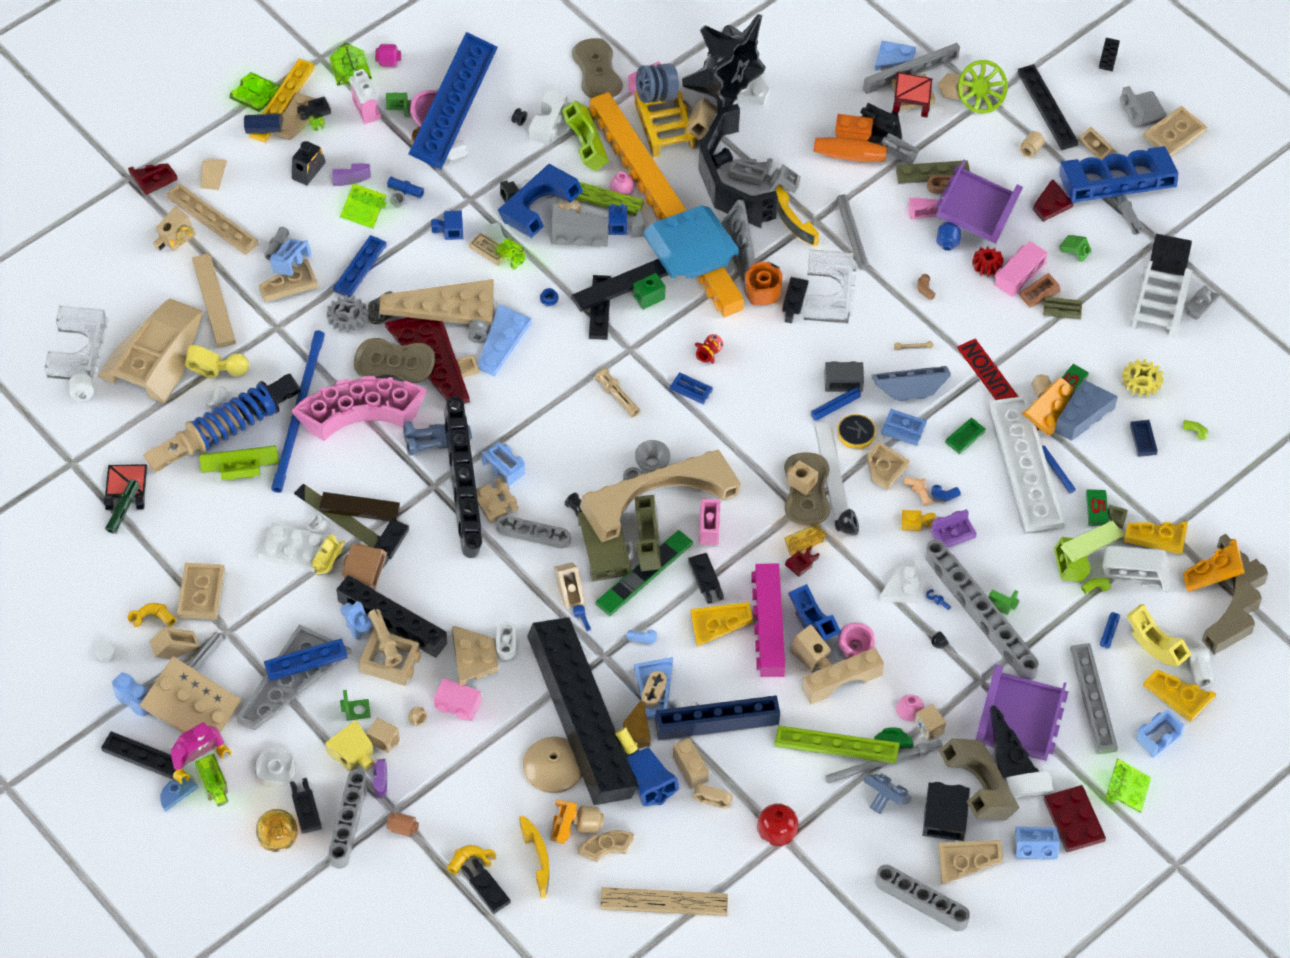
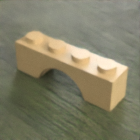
M872 648L803 676L802 690L809 703L814 704L828 698L834 690L849 681L862 680L868 682L882 676L884 662L876 648Z

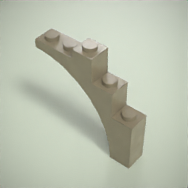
M1227 534L1220 536L1217 549L1223 550L1230 545L1229 542L1233 539H1230ZM1241 550L1240 554L1245 573L1231 578L1233 584L1232 601L1222 617L1205 630L1202 641L1213 655L1252 634L1255 622L1249 613L1258 609L1262 600L1261 594L1256 588L1266 582L1268 576L1267 568L1257 558L1250 562L1248 556L1242 553Z

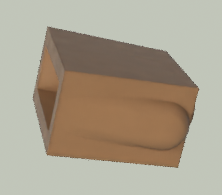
M359 543L352 545L349 555L345 556L343 562L345 566L342 573L344 579L349 575L375 590L387 552L383 549Z

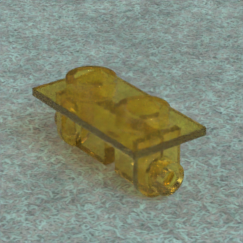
M817 523L784 537L789 555L792 556L798 551L801 552L810 546L813 547L824 542L827 534L825 530H821L820 524Z

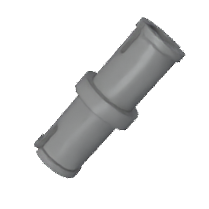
M279 227L275 237L271 238L270 245L264 253L267 260L270 261L271 255L276 254L280 250L281 245L289 235L287 228Z

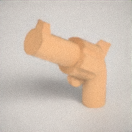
M905 477L904 485L912 486V491H916L920 495L924 506L933 503V499H929L926 492L925 478Z

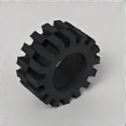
M1106 37L1099 69L1113 72L1120 40Z

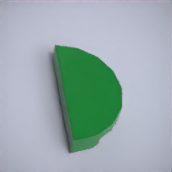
M884 728L883 731L874 737L876 740L900 743L899 748L911 749L914 746L912 738L903 732L901 728Z

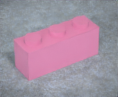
M1031 241L1025 246L1022 245L1017 254L1009 258L1004 268H999L996 272L995 286L1013 297L1046 264L1048 252Z

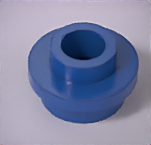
M552 288L544 289L540 294V301L546 306H553L559 300L558 293Z

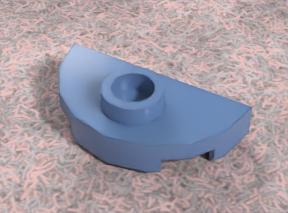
M182 778V784L176 780L168 782L160 795L161 806L166 812L196 790L198 784L190 779L187 781L185 778Z

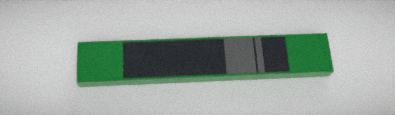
M680 530L676 531L660 545L661 569L641 571L639 563L596 601V605L610 617L693 545V541Z

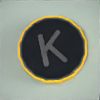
M851 414L840 421L838 425V438L846 447L863 449L874 441L876 428L868 417L860 414Z

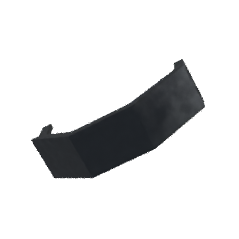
M738 104L721 107L699 146L698 170L715 209L728 214L737 200H744L748 223L761 228L762 222L776 219L778 195L776 191L753 196L721 181L711 155L715 153L723 136L739 132L740 107Z

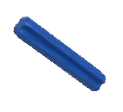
M855 387L811 411V417L817 421L861 397L860 390Z

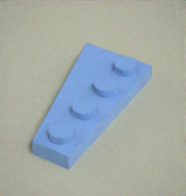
M499 304L478 363L479 370L495 377L531 325L532 318Z

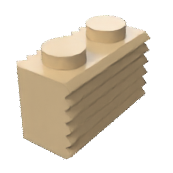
M691 738L674 744V762L678 765L690 788L693 789L696 785L708 782L709 769Z

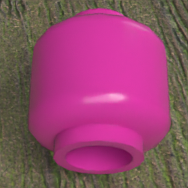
M380 44L379 48H376L375 61L381 67H395L397 61H401V50H398L395 44Z

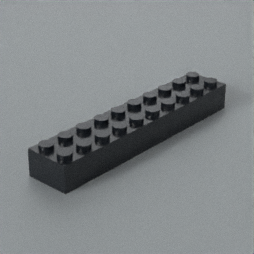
M570 617L532 623L527 638L593 805L632 799L638 787L622 745L615 735L616 730Z

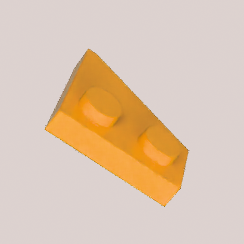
M556 799L555 805L560 808L558 816H553L550 840L565 844L571 833L569 829L571 822L577 815V804Z

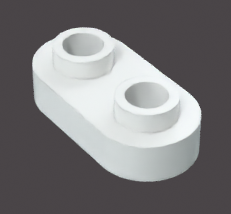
M504 621L497 626L496 654L500 659L509 660L516 654L517 628L514 623Z

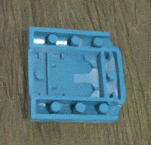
M703 205L654 222L644 231V238L672 279L676 278V276L695 278L725 267L730 263V259L734 255L737 256L739 254V248L712 209Z

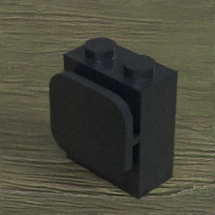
M942 782L928 783L922 836L964 841L968 814V804L966 801L969 799V787L959 784L946 785Z

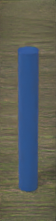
M1043 445L1042 449L1046 461L1068 492L1073 493L1076 488L1046 446Z

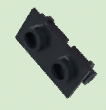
M867 103L866 107H863L860 111L861 117L873 118L874 126L891 134L900 118L870 103Z

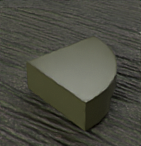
M1109 505L1108 517L1110 521H1113L1119 528L1123 529L1128 510Z

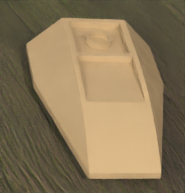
M169 298L115 348L97 375L98 378L113 384L116 383L118 378L124 379L146 388L149 398L165 404L184 375L187 350L189 346L194 344L203 311Z

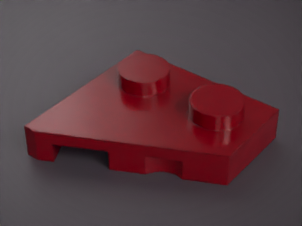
M168 163L156 166L145 165L143 169H134V166L128 168L130 175L145 195L178 180L177 174Z
M1052 179L1033 205V211L1044 222L1072 208L1074 203H1071L1067 194Z

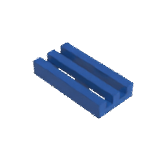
M679 372L670 385V390L704 405L705 400L712 393L713 387Z

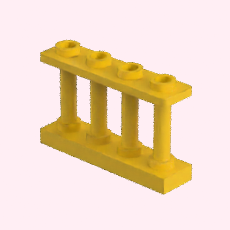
M679 90L678 96L674 100L675 108L654 112L648 111L649 105L665 102L658 100V102L643 103L637 91L635 92L634 104L653 157L660 156V148L666 145L688 141L690 148H695L697 138L686 130L690 117L687 116V105L682 102L683 94L681 90ZM679 114L681 121L656 125L652 122L656 118ZM684 128L685 131L684 135L664 139L657 137L658 132Z

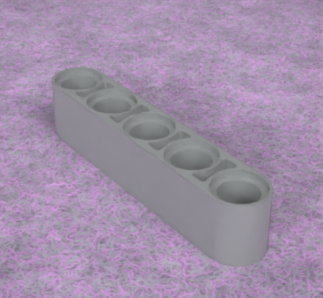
M354 769L348 774L329 846L330 863L337 869L344 868L349 862L367 792L366 774L360 769ZM355 781H362L361 783H358V784H355V783H354ZM350 799H357L354 802L349 801ZM346 817H352L351 820H344ZM342 835L348 836L345 839L339 838ZM336 854H343L341 857H334Z
M882 865L878 868L875 882L880 890L955 931H963L967 928L970 918V911L967 907L891 865ZM881 876H888L890 879L885 880ZM900 886H906L908 889L903 890ZM919 896H924V897H926L927 899H926V900H921V899H919L918 897H919ZM937 906H942L945 910H939ZM960 916L964 920H957L955 917Z

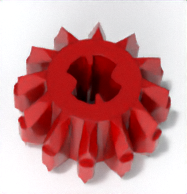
M988 246L986 249L980 247L978 251H975L972 259V266H974L975 272H979L980 276L986 274L987 277L990 274L995 276L998 269L1002 268L1004 263L1001 251L996 252V248L989 249Z

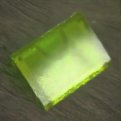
M345 42L329 57L337 86L349 84V77L354 76L353 73L364 69L369 79H372L364 50Z

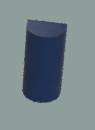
M281 113L244 116L246 134L281 132L283 116Z

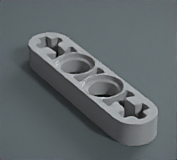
M506 515L500 516L496 521L497 532L504 536L557 548H566L571 542L570 532L564 528ZM505 523H508L505 528L502 527ZM526 526L529 528V531L521 533L519 528ZM546 531L548 536L539 537L538 532ZM561 536H564L565 538H563V540L560 541L559 538H561Z

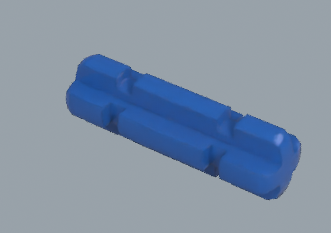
M1110 613L1100 641L1101 647L1110 648L1120 620V614Z

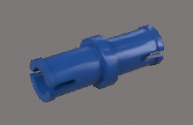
M391 176L387 181L388 188L401 191L404 195L409 194L419 199L424 195L423 187L413 185L408 180L402 181Z

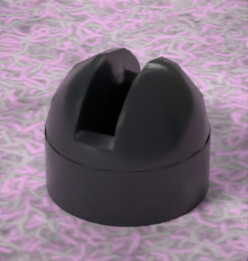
M941 631L934 634L931 639L932 645L938 649L949 644Z

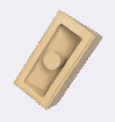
M1092 127L1087 129L1078 138L1084 146L1101 160L1107 155L1117 154V151Z

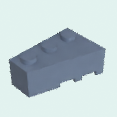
M1083 380L1057 419L1055 433L1071 441L1089 429V426L1094 422L1101 420L1109 411L1112 412L1116 407L1118 396Z

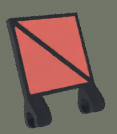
M147 464L108 465L104 497L105 510H113V498H120V494L124 492L130 479H134L140 484L134 497H136V509L144 510Z

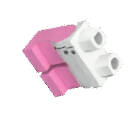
M364 69L355 71L353 73L354 76L349 77V81L351 83L352 100L359 111L363 123L367 124L381 119L376 101L378 95Z

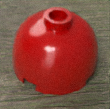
M774 803L765 807L761 811L757 822V831L760 838L765 839L773 846L789 844L798 833V817L795 811L782 803Z

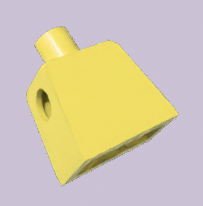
M356 720L325 742L327 753L349 770H354L361 765L367 771L375 763L371 759L374 753L373 745Z

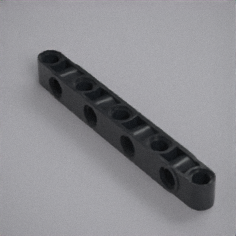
M452 396L447 400L444 418L458 534L463 555L467 558H475L479 554L482 545L469 431L464 402L461 398Z

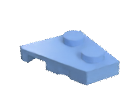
M881 41L875 70L878 71L881 67L885 66L892 68L913 60L916 47Z

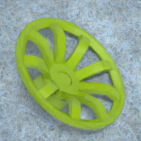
M977 60L970 63L962 71L958 82V93L962 103L975 113L984 114L996 110L1004 102L1008 91V83L1004 71L998 64L989 60ZM981 64V71L979 76H977L972 67ZM986 64L994 67L993 71L984 77ZM967 72L973 78L970 81L963 80ZM999 72L1002 81L989 82ZM962 85L969 86L970 88L969 93L965 96L963 95ZM1003 85L1002 95L990 90V87ZM987 94L996 97L999 101L992 106ZM973 95L976 98L974 107L966 101ZM981 97L984 99L987 109H978Z

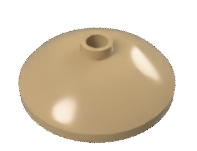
M555 736L542 738L533 743L524 755L523 771L526 779L532 786L543 792H564L575 786L582 777L574 753L566 738Z

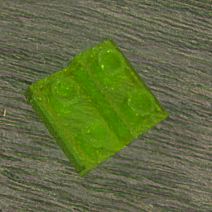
M250 72L241 79L240 85L230 92L229 98L260 112L269 104L280 85Z

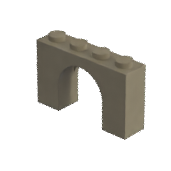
M952 738L938 750L947 767L966 769L982 784L984 789H980L966 801L976 819L1007 820L1020 808L982 740Z

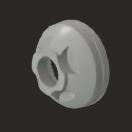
M644 441L635 451L636 463L642 470L647 472H653L658 468H665L669 464L670 450L661 441ZM655 458L658 463L656 465H649L647 460Z

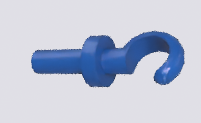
M933 589L926 592V597L929 600L935 599L937 605L941 604L947 610L951 608L944 601L942 595L929 596V593L934 592Z

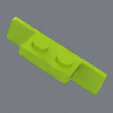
M276 445L199 455L202 473L220 471L221 480L229 481L236 478L260 476V466L279 463Z

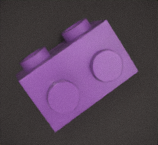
M967 509L955 511L946 517H939L932 522L931 534L934 539L943 542L947 548L974 539L977 533L968 519L969 512Z

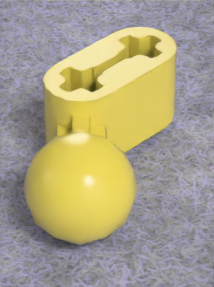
M191 345L187 350L185 366L208 378L217 377L219 371H227L231 376L240 377L247 373L249 361L243 354L239 353L230 355L227 360H221L218 354L201 346Z

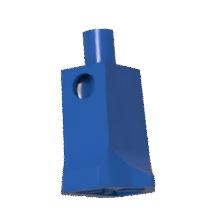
M649 747L641 751L637 749L626 757L638 785L637 790L642 806L662 805L678 791V778L662 765Z

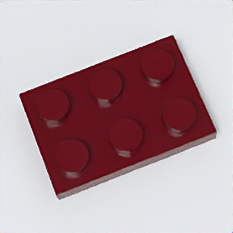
M1083 785L1044 796L1043 800L1055 827H1057L1058 835L1066 853L1105 842L1106 836Z

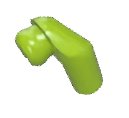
M1184 420L1182 429L1197 432L1198 439H1207V433L1209 434L1206 427L1199 422Z
M1106 577L1092 578L1081 585V590L1085 594L1096 587H1101L1102 591H1108L1112 585Z

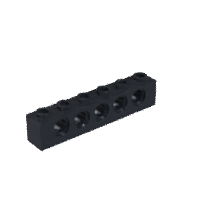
M347 575L336 589L338 602L343 605L346 603L354 605L357 601L360 602L367 617L370 611L375 609L376 612V609H379L388 631L398 637L418 642L419 648L429 655L437 658L447 645V632L353 577Z

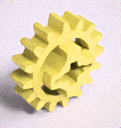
M1136 359L1135 364L1130 361L1129 365L1124 367L1121 377L1123 379L1122 385H1127L1126 390H1132V395L1139 393V397H1142V394L1149 397L1150 392L1155 395L1163 384V371H1159V365L1154 367L1153 361L1147 363L1146 359L1143 362Z

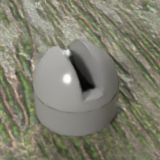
M395 191L392 193L390 201L393 206L400 207L404 204L406 198L403 192Z

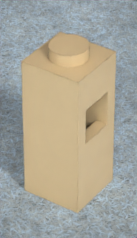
M703 97L693 107L686 130L698 140H701L707 134L714 121L717 107Z

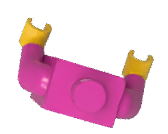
M202 722L178 737L171 749L173 767L176 770L173 778L180 784H182V778H185L187 781L190 779V775L182 768L217 747L216 753L222 760H224L223 754L225 752L231 756V750L224 744V740L216 727L207 726Z

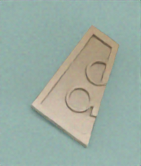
M296 92L282 115L283 124L281 132H274V135L291 140L305 129V125L315 119L311 115L308 119L301 120L300 114L304 112L297 113V107L300 105L308 106V101L316 98Z
M308 258L303 260L302 264L298 267L292 266L294 273L292 276L276 275L259 284V290L264 302L318 288V283Z
M1001 840L938 843L941 885L997 865L1003 861Z

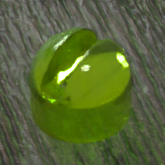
M323 117L309 120L312 129L318 131L317 126H320L321 130L325 126Z

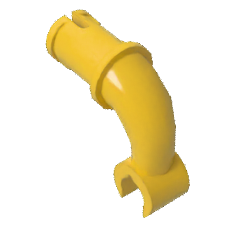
M148 603L138 611L133 610L129 612L127 616L129 622L136 618L132 622L134 627L141 626L143 618L150 614L158 617L168 627H172L177 621L176 617L167 610V606L159 603Z
M466 845L454 851L455 855L446 869L451 874L457 875L464 862L473 856L480 858L484 866L490 867L492 861L488 860L487 857H492L496 860V854L491 849L484 850L476 845Z

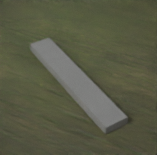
M954 43L864 78L863 91L868 94L891 85V79L897 78V72L917 75L959 58L960 46L958 43Z
M1091 644L1071 645L1070 652L1097 754L1117 752L1118 746Z

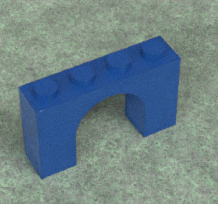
M548 164L498 209V212L505 224L532 238L544 227L539 214L529 209L535 200L546 195H556L571 203L583 190L577 178Z

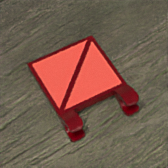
M897 72L892 111L899 113L902 102L921 105V117L927 118L930 110L933 78Z

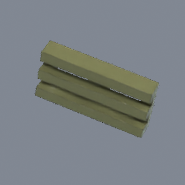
M1045 297L1044 316L1081 319L1082 300Z

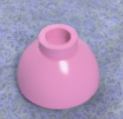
M619 172L611 179L609 188L611 191L630 195L635 189V184L630 175L625 172Z
M913 694L903 696L896 705L897 714L906 721H914L916 712L924 709L923 701Z

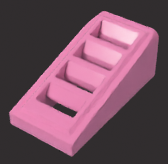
M909 198L908 212L910 219L936 216L939 210L936 208L939 200Z

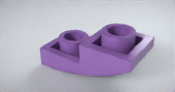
M352 163L351 169H333V185H351L370 179V164Z

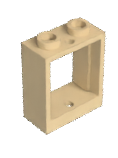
M373 630L359 661L360 672L406 686L408 679L411 680L413 677L415 663H419L422 652L420 651L419 643L390 634L391 639L396 641V649L409 652L402 670H398L373 662L380 644L375 630Z

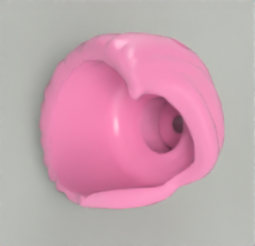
M858 622L845 625L841 629L842 633L839 634L837 640L840 652L847 658L870 650L875 644L873 630L866 624Z

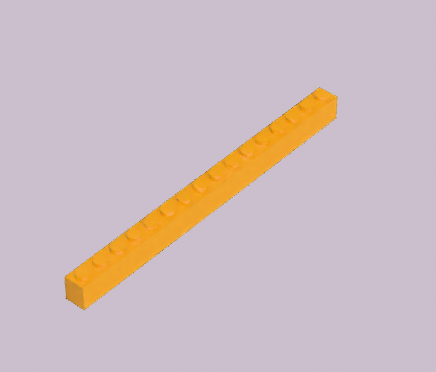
M607 92L591 98L590 107H588L591 117L595 118L599 130L602 129L605 139L611 143L614 153L619 155L623 167L628 169L629 175L637 183L639 192L644 194L647 204L654 209L656 218L662 220L687 211L611 94ZM724 267L696 277L698 283L705 288L707 297L713 300L716 311H720L723 317L743 310L744 297Z

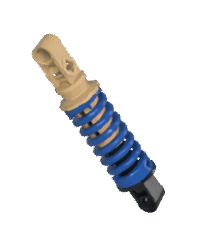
M290 373L282 376L270 385H267L264 381H259L256 389L251 387L247 390V393L241 392L238 398L232 397L229 403L223 402L220 408L214 407L212 413L205 412L203 418L196 417L194 421L185 422L186 429L184 431L177 432L174 438L148 450L143 456L155 473L186 455L190 457L197 450L201 454H205L212 447L211 442L217 446L220 444V437L224 441L228 440L229 432L233 436L237 435L236 428L245 431V420L250 426H254V415L257 420L263 421L267 415L272 416L279 413L278 404L296 396L301 389Z

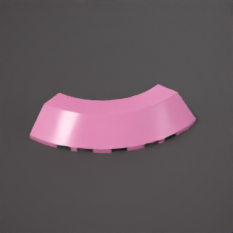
M363 376L362 379L350 381L349 379H344L336 382V385L320 388V391L311 397L310 395L292 409V413L309 433L323 441L337 430L361 421H385L403 428V422H411L416 417L427 390L408 381L400 382L393 380L392 377L382 379L376 378V376Z

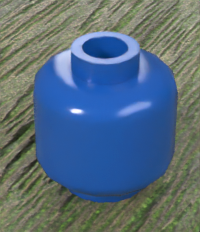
M950 222L940 225L937 230V244L946 251H951L959 246L961 229Z

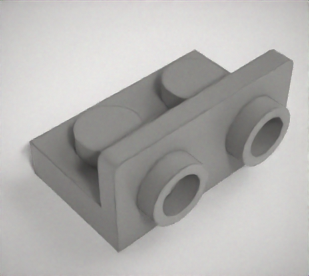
M783 164L780 169L777 167L772 173L770 190L774 191L777 185L781 184L785 191L795 193L799 187L801 176Z

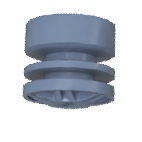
M673 64L642 65L638 68L636 88L640 100L643 103L658 102V100L661 102L674 101L677 98L679 77Z

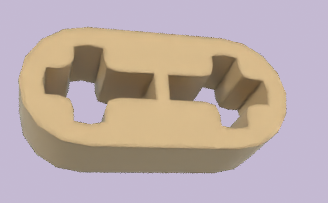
M661 671L652 672L643 689L641 701L644 702V706L647 708L658 706L666 688L667 678ZM661 679V682H658L657 687H655L654 681ZM651 693H654V698L651 701L647 700Z
M700 784L696 785L693 798L701 803L728 809L731 806L733 795L727 791Z

